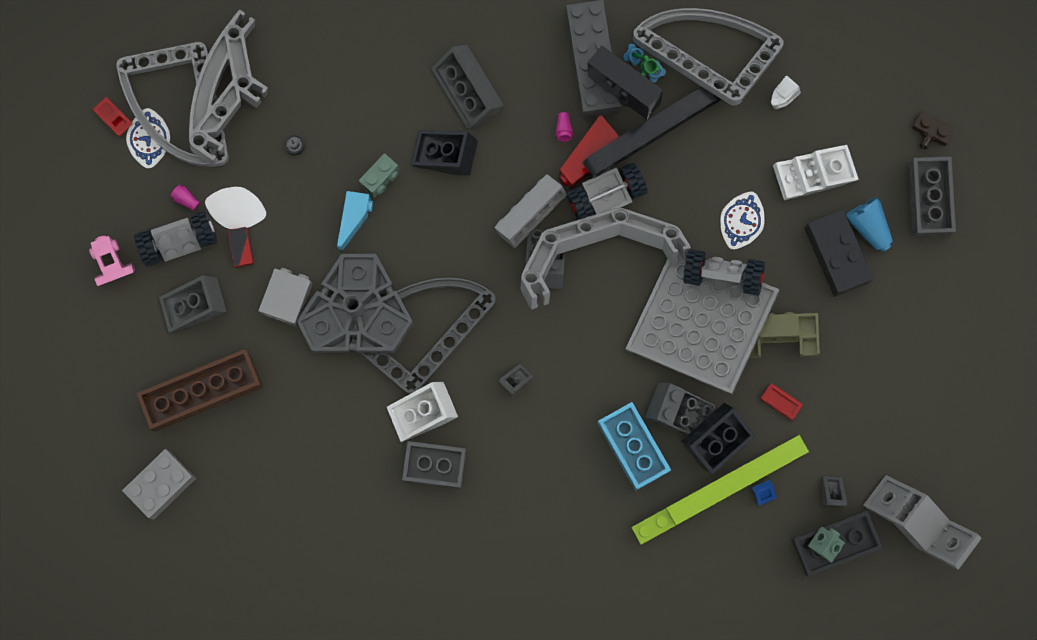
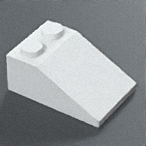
M432 382L387 406L401 442L442 426L458 417L444 382Z

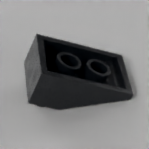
M419 130L411 165L453 175H470L478 140L466 131Z

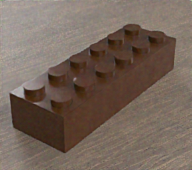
M243 349L136 394L150 430L156 432L263 388L250 352L247 349Z

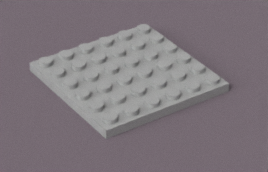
M678 252L677 263L671 264L667 259L626 346V350L732 395L778 296L779 289L762 283L759 296L743 293V278L740 283L703 277L700 286L683 283V273L686 262L682 259L681 253Z

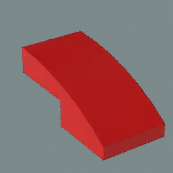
M107 97L93 108V111L118 136L122 135L133 124Z

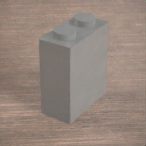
M285 268L280 270L274 269L259 312L261 315L297 327V319L304 310L313 284L309 277L303 274L296 276L291 274L292 271Z

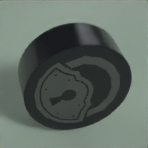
M293 135L287 138L285 148L289 154L299 155L304 150V142L299 136Z

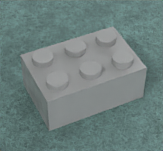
M164 449L122 491L149 519L154 520L197 478L171 451Z

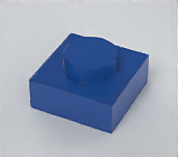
M770 480L752 487L755 500L759 506L777 498Z

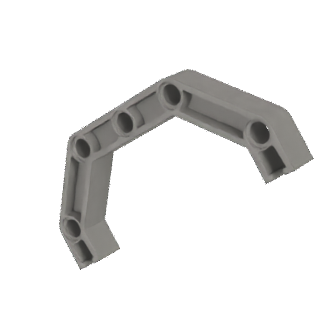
M615 208L545 230L522 273L520 289L531 310L538 307L536 294H539L542 298L543 305L549 304L550 291L544 281L557 254L618 235L662 249L671 264L678 262V252L681 253L682 259L686 260L691 246L677 226L624 208Z

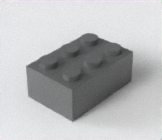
M407 441L402 481L462 489L467 450L466 448Z

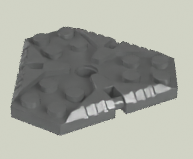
M341 254L321 283L323 286L322 290L315 292L297 319V323L313 353H350L351 351H357V353H395L414 324L397 291L393 290L394 286L376 254ZM329 292L333 293L331 298L327 297ZM386 292L387 295L381 298L380 295ZM358 304L356 309L350 310L352 305ZM352 338H357V343H352Z

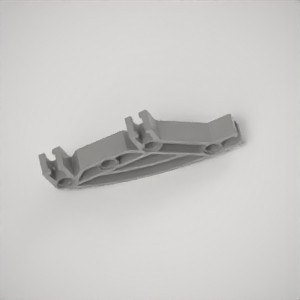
M240 9L211 48L197 80L191 105L189 122L190 149L194 154L212 166L217 162L216 156L209 154L206 150L208 147H211L218 151L219 155L224 153V145L214 138L219 136L241 107L240 97L255 108H258L261 104L260 97H255L251 94V90L259 92L263 98L268 94V87L254 79L251 75L245 39L255 27V19L250 17L246 26L240 28L238 24L244 20L245 13ZM235 33L238 37L232 38L229 35ZM227 66H229L232 81L213 105L220 80ZM244 82L248 86L243 88L240 87L238 84ZM218 111H224L226 114L224 116H218L216 113ZM196 140H202L204 142L200 146L194 144Z

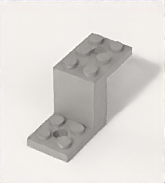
M885 475L863 505L868 511L894 523L917 549L959 570L982 539L977 533L949 520L928 495ZM889 497H893L889 502H886ZM953 542H957L955 547L950 548Z

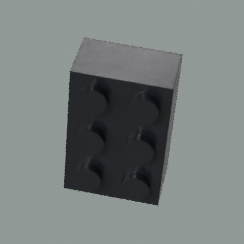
M723 403L681 442L699 465L713 475L753 439L755 435L737 411L730 405Z

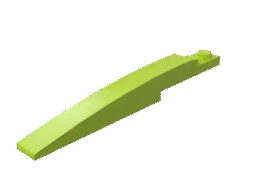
M800 435L636 524L631 529L641 545L809 451Z

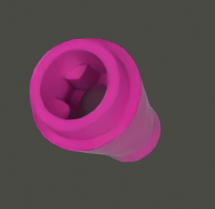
M562 112L558 114L555 136L558 141L567 142L572 139L574 132L569 114Z
M180 184L170 195L174 202L192 211L200 203L185 186L182 187Z

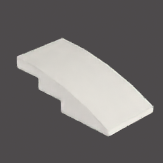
M847 145L818 150L812 154L797 156L792 160L777 162L773 165L784 200L821 192L859 180Z

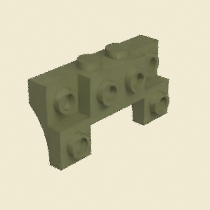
M785 312L779 315L769 313L749 358H761L762 343L800 342V357L820 356L818 313L794 314L793 312Z

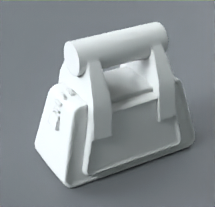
M785 76L773 92L771 104L774 109L787 106L801 93L800 87L788 76Z

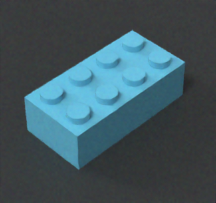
M632 402L597 422L635 491L671 471Z

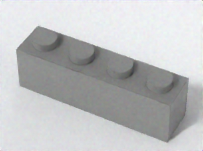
M546 174L530 192L524 195L517 205L511 208L504 218L499 220L494 227L499 236L516 248L567 196L563 186Z

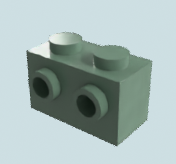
M384 153L360 178V186L375 199L377 195H381L385 191L386 186L398 177L400 172L399 166Z

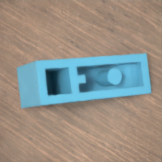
M346 192L337 244L339 250L343 251L368 218V213L372 212L373 201L369 194Z

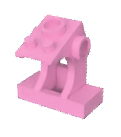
M100 236L94 242H91L90 254L93 259H97L103 273L95 277L97 286L135 271L133 262L124 266L121 263L116 252L119 250V246L115 239L112 240L109 236ZM111 253L115 263L105 266L102 255Z

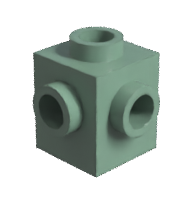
M821 526L808 547L832 563L845 542L839 538L840 534L832 528L828 531Z

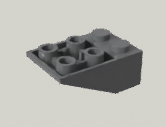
M533 229L528 235L526 265L545 230ZM565 252L557 254L544 281L548 288L563 289Z
M658 382L645 418L661 426L688 435L714 412L716 405L671 383Z

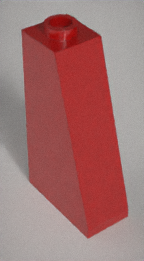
M602 115L597 118L560 169V181L571 189L590 175L582 162L591 154L619 138L618 134Z

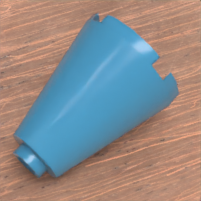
M878 197L866 201V204L859 205L846 214L849 223L876 251L881 250L883 252L891 247L890 243L893 242Z

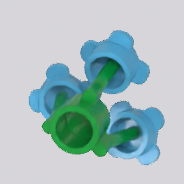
M629 44L623 59L632 62V65H638L643 60L640 65V74L643 76L648 75L651 82H656L660 76L666 74V70L662 68L658 60L649 59L647 55L643 56L644 51L642 48Z

